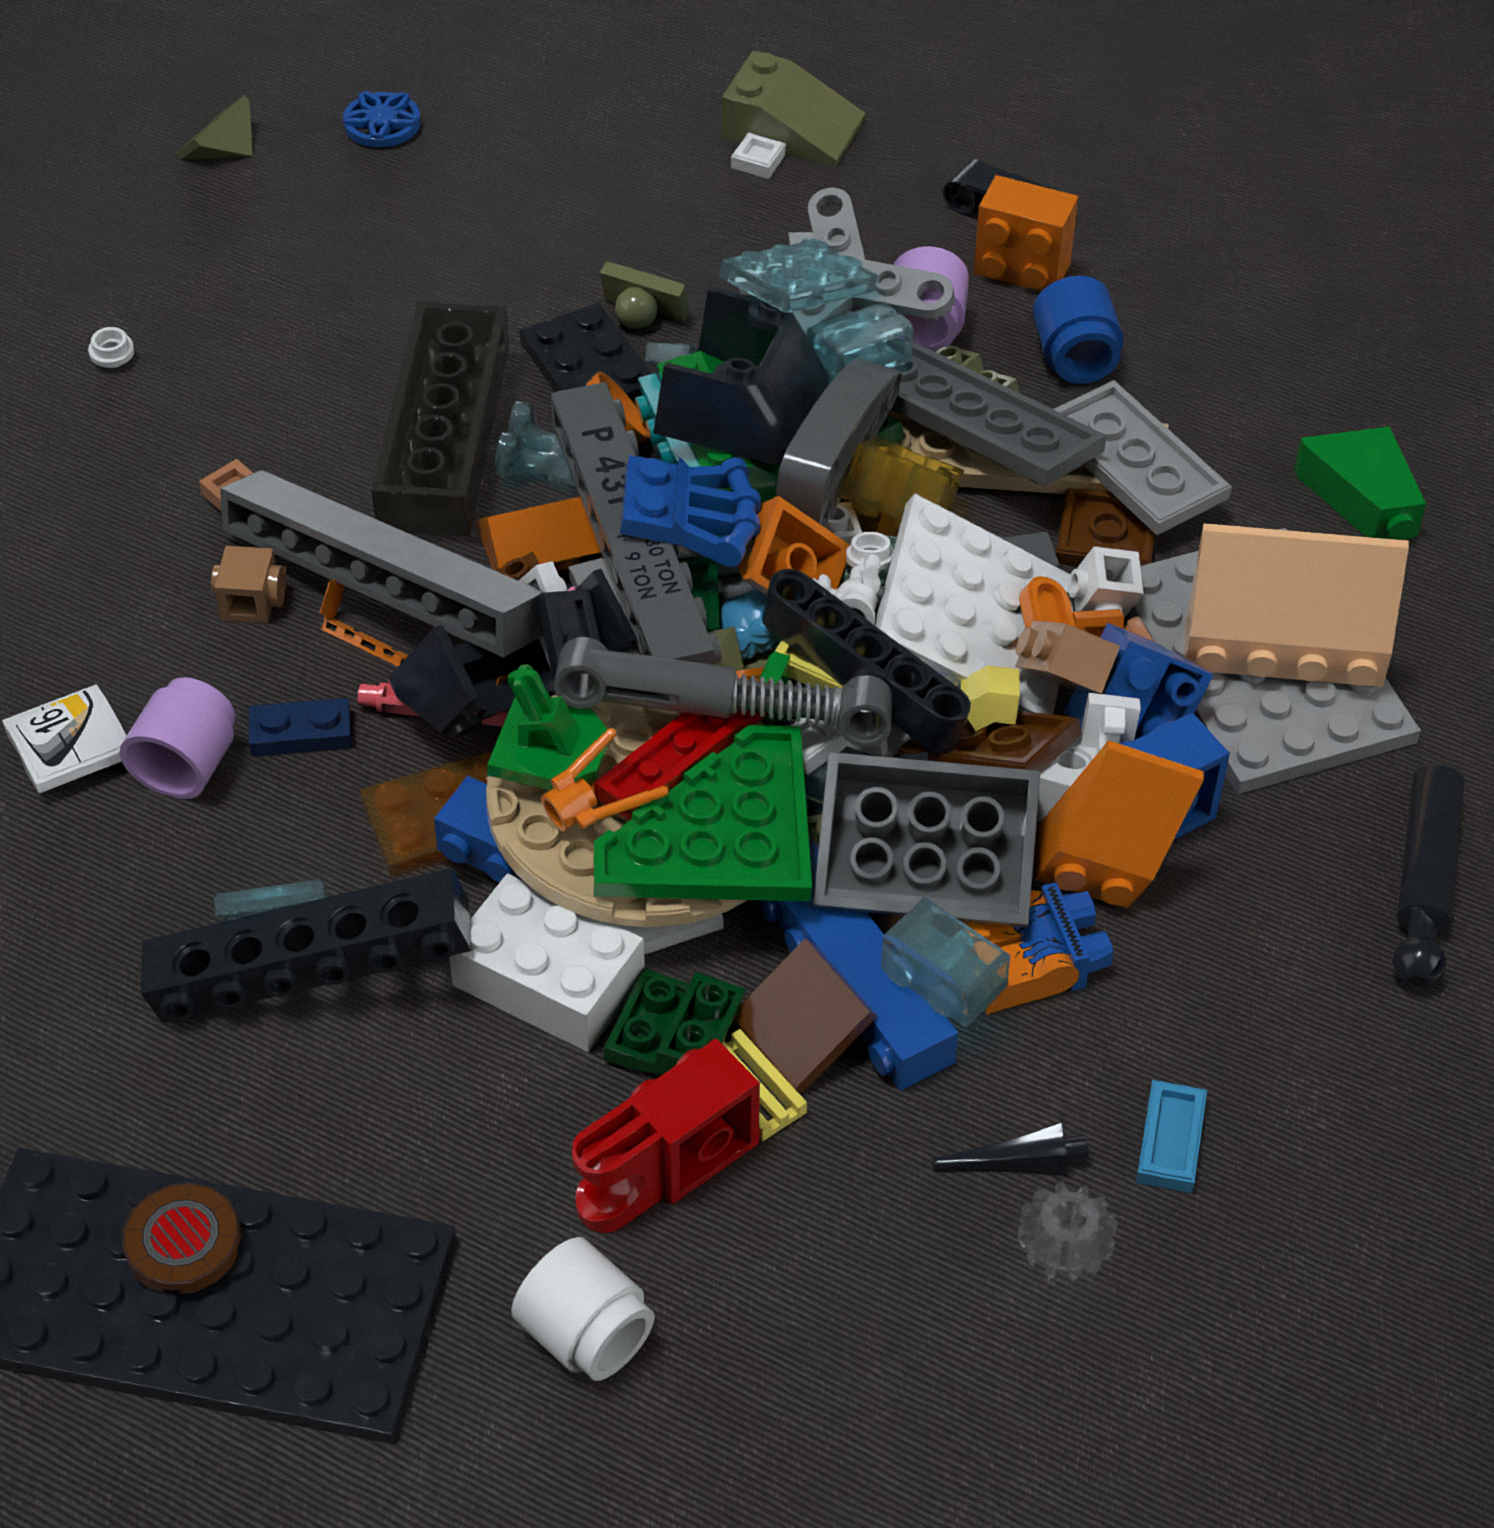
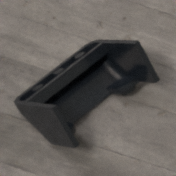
M710 286L707 292L698 351H702L725 362L719 364L713 374L666 362L663 367L653 434L769 464L781 465L789 444L815 403L828 387L829 373L794 313L787 308L783 301L775 298L758 299Z
M600 568L594 570L575 590L590 589L601 643L609 651L624 652L638 638ZM443 625L434 627L388 678V682L397 699L442 734L452 732L455 738L462 737L478 729L482 725V720L510 710L515 695L508 684V677L498 685L496 683L499 677L509 675L510 672L518 670L521 665H530L533 670L538 672L548 694L555 693L551 668L539 639L503 658L470 642L453 647Z

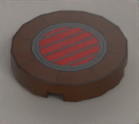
M193 1182L171 1184L148 1194L132 1209L123 1228V1252L134 1277L148 1288L165 1293L164 1289L179 1290L180 1294L197 1292L216 1283L233 1266L238 1255L237 1248L241 1239L239 1218L230 1200L213 1187Z

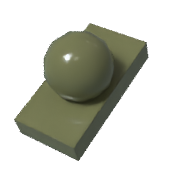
M606 261L600 271V278L605 300L616 303L615 314L623 326L628 329L640 330L650 326L656 319V315L684 324L690 313L685 284Z

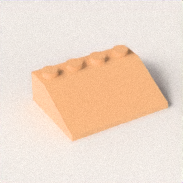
M1204 523L1185 621L1184 658L1211 673L1383 687L1393 650L1409 542L1406 540Z

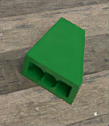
M1390 426L1301 438L1294 468L1296 477L1365 537L1402 540L1418 536L1426 502Z

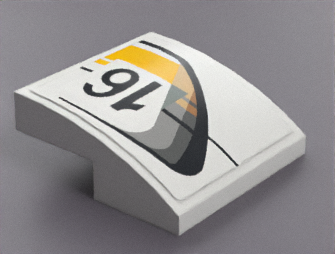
M97 684L2 720L7 736L20 755L26 774L39 794L121 762L119 750L126 738V734Z

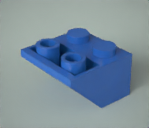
M1107 623L1100 638L1119 645L1120 648L1102 694L1140 699L1141 710L1134 740L1153 732L1160 724L1166 721H1175L1190 713L1194 714L1214 674L1150 639ZM1074 690L1064 712L1069 717L1079 718L1082 728L1088 693L1092 692Z

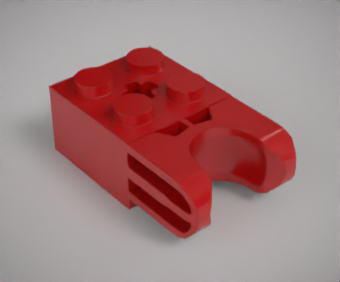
M717 1038L700 1050L692 1049L685 1053L675 1067L656 1080L648 1079L641 1083L633 1091L631 1097L583 1129L576 1136L572 1143V1162L574 1168L584 1178L576 1189V1212L582 1223L589 1229L604 1234L614 1232L664 1197L673 1205L759 1144L760 1082Z

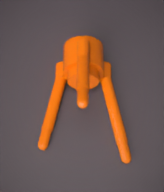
M614 728L607 729L565 771L552 778L551 783L554 788L541 796V801L547 815L562 832L567 831L576 824L583 830L600 819L668 795L669 789L666 786H661L592 809L598 804L594 794V783L589 785L582 778L574 781V778L616 736L617 732Z

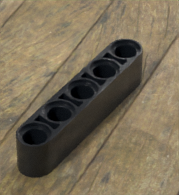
M783 569L773 574L770 578L761 617L764 626L770 632L842 686L858 676L880 678L889 686L892 692V724L930 751L944 753L957 747L971 708L969 697L960 688L806 574L793 569Z

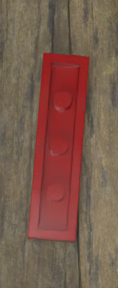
M737 709L735 714L733 712L729 714V718L682 712L594 782L596 799L607 805L661 786H666L670 791L683 781L685 772L712 752L718 755L734 742V737L737 733L748 725L757 724L769 713H765L761 718L760 712L756 711L755 715L751 716L750 711L747 710L746 714L742 715L741 709ZM638 807L618 814L630 821L632 819V812Z

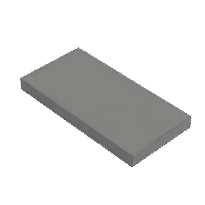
M1115 380L1053 409L1106 435L1105 451L1084 463L1083 466L1156 535L1230 498L1232 486Z

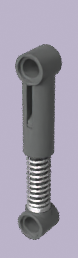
M577 637L569 640L562 647L554 679V691L557 697L563 696L567 706L577 709L590 708L597 705L600 701L722 718H729V714L732 712L735 714L737 709H741L742 715L746 714V711L749 710L751 716H754L757 711L760 712L761 718L765 713H769L770 719L773 718L774 714H778L779 720L783 718V715H786L788 721L792 720L793 716L796 717L798 723L801 721V718H806L807 724L811 719H815L816 725L819 724L820 720H823L825 726L829 724L831 727H837V731L841 732L844 739L859 747H873L881 744L888 738L891 731L892 692L884 681L874 676H858L839 689L838 687L829 689L826 685L823 690H820L818 684L811 689L809 683L802 688L800 682L793 686L791 680L784 685L782 679L778 680L777 684H774L773 678H770L768 683H766L764 677L756 681L753 675L750 677V680H747L745 674L740 679H737L738 675L735 673L736 668L609 651L605 645L596 639ZM576 671H582L588 674H581ZM862 710H869L872 712H862Z

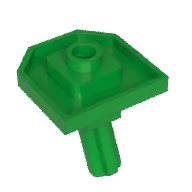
M521 665L518 670L510 672L508 675V684L515 698L488 762L487 776L551 790L554 788L551 779L565 771L607 728L592 709H577L567 706L563 696L550 697L538 672L533 670L530 665ZM610 742L574 778V781L579 778L584 779L587 783L597 780Z

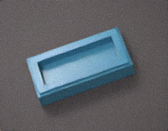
M1152 1080L1136 1183L1192 1193L1207 1090Z

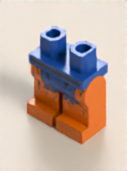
M1057 882L1042 886L1041 892L1031 891L1028 927L954 921V937L967 969L971 971L972 981L986 1014L1056 995L1069 988L1071 992L1084 989L1087 986L1088 973L1112 965L1113 946L1106 932L1101 931L1085 936H1080L1078 929L1095 925L1096 912L1088 891L1062 895Z

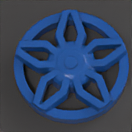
M362 92L358 94L357 99L346 107L343 114L344 130L349 138L369 147H390L401 144L412 138L419 130L421 124L419 108L410 99V95L405 92L398 94L392 92ZM355 128L367 129L370 135L362 133ZM396 130H401V131H399V132H397V133L391 134V133H393V132L396 131Z

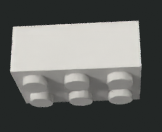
M508 873L470 919L472 951L449 957L453 986L588 1053L626 1003L643 968H645L644 938L613 923L602 922L567 910L542 896L525 881Z

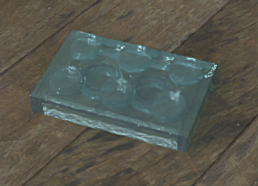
M805 238L801 243L792 245H774L772 249L759 252L745 251L741 256L722 259L718 276L784 313L872 293L875 291L878 279L877 274L862 267L860 260L850 256H841L829 250V245L826 242L814 238Z

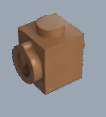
M225 546L221 564L213 566L211 575L212 592L216 595L221 621L269 623L272 607H282L286 591V567L276 565L273 548Z

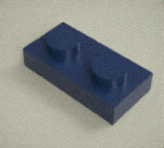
M349 698L249 706V747L251 757L352 748Z

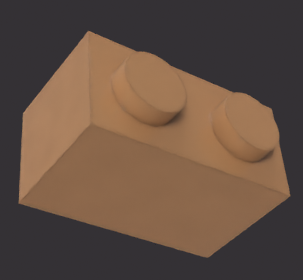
M1033 621L1031 627L1025 628L1018 640L1016 654L1019 655L1015 667L1067 689L1102 694L1120 646L1066 623Z

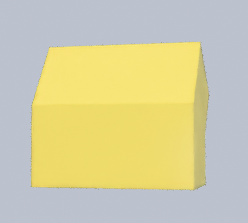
M988 665L970 674L967 679L961 680L960 689L969 697L971 702L967 719L975 731L994 722L1016 724L1020 697L1019 669Z

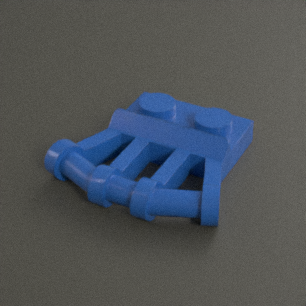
M629 455L625 469L619 534L684 546L722 565L735 567L744 558L747 543L758 536L760 532V518L757 514L761 510V496L759 492L752 488L748 480L750 471L745 461L741 458H730L719 466L689 467L681 457H679L677 464L655 458ZM729 487H731V489H732L733 492L725 491V490H720V489H715V488H729Z

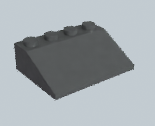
M829 752L813 907L1028 927L1040 771Z

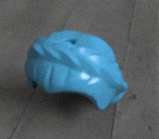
M751 590L742 595L732 597L719 610L720 630L733 626L736 627L743 661L746 658L751 659L757 653L775 650L781 642V639L770 632L762 622L761 617L766 595L759 590Z

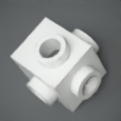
M1094 546L1078 568L1072 571L1069 578L1068 591L1070 597L1074 598L1075 611L1120 609L1125 617L1133 606L1139 603L1141 596L1144 594L1139 552Z

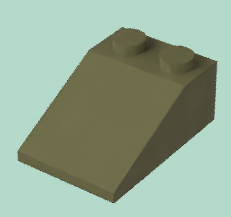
M752 51L722 96V138L742 142L748 133L785 143L787 155L837 167L865 121L866 113L793 61L766 52Z

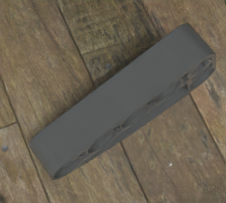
M859 357L851 361L820 396L789 444L779 469L776 497L780 496L817 523L826 527L896 400L901 385L902 372Z

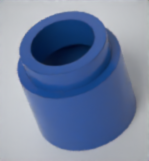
M1070 276L1057 280L1047 286L1036 298L1032 310L1033 320L1047 364L1062 379L1071 383H1091L1107 376L1117 366L1123 346V333L1109 290L1101 281L1088 276Z

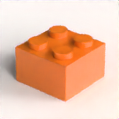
M995 175L979 205L973 274L1041 292L1053 282L1064 278L1071 264L1079 196Z

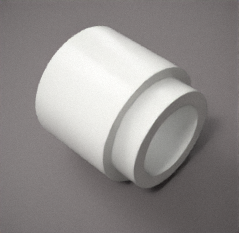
M582 1237L572 1238L561 1243L535 1265L519 1287L511 1311L513 1319L569 1371L573 1373L584 1371L595 1381L606 1379L620 1370L643 1345L654 1322L653 1311L643 1303V1290Z

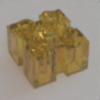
M876 437L871 439V442L865 441L859 444L840 497L852 501L851 509L863 515L877 518L879 512H881L882 516L876 532L885 536H894L896 529L900 528L905 505L914 494L950 511L965 470L936 458L923 456L913 452L910 448L882 437Z

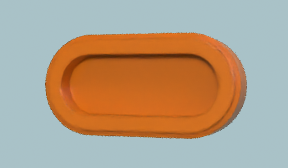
M1044 576L1035 577L1020 592L1019 602L1025 628L1031 627L1033 621L1066 623L1076 627L1069 596L1065 589L1055 580Z

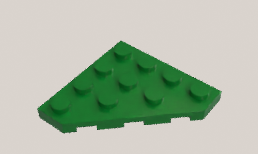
M748 725L735 735L734 743L718 755L712 752L685 772L683 781L672 788L667 796L641 805L632 812V819L618 830L612 832L609 829L594 840L593 897L810 901L812 877L801 726Z

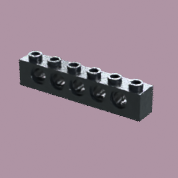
M450 868L142 941L141 995L162 1023L172 1020L181 1021L219 1009H233L245 1003L271 997H285L297 991L323 985H336L349 979L379 972L388 973L401 967L431 960H444L452 955L472 951L469 899L453 869Z

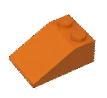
M1108 740L1036 827L1034 880L1047 884L1057 882L1060 889L1076 893L1088 891L1092 898L1128 909L1154 880L1204 780V772Z

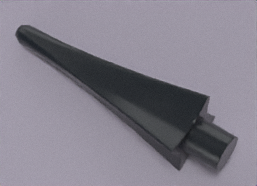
M1060 1122L989 1146L937 1157L933 1160L932 1165L937 1170L987 1169L1067 1175L1066 1160L1088 1157L1086 1135L1063 1137L1062 1124Z

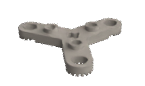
M825 188L811 197L808 203V213L822 271L784 302L787 308L794 313L809 340H814L853 307L900 316L908 314L918 316L921 319L924 317L926 320L931 318L938 320V317L942 316L944 318L947 312H951L952 306L955 305V294L953 285L946 276L929 271L865 260L850 196L844 190ZM829 203H832V206H835L837 203V206L842 208L834 216L827 217L819 214L822 212L821 208L825 209V205L827 207L830 206ZM851 275L853 285L844 287L842 277ZM932 288L935 291L939 289V292H943V296L936 302L926 303L920 300V297L922 298L923 296L922 293L926 294L928 289L929 292L932 291Z

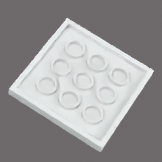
M914 494L905 505L875 626L937 672L955 675L961 685V680L967 679L970 674L988 665L1019 669L1015 667L1019 655L1016 654V646L1022 632L1025 630L1019 602L1020 592L1035 577L1044 576L1058 582L1067 592L1073 612L1074 598L1070 597L1068 591L1070 574L941 506ZM1019 669L1020 697L1018 711L1053 715L1059 685Z

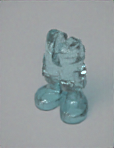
M517 400L512 408L509 432H502L498 441L495 456L497 474L508 477H516L523 474H546L549 482L572 484L575 486L556 434L547 432L537 425L535 410L531 404Z

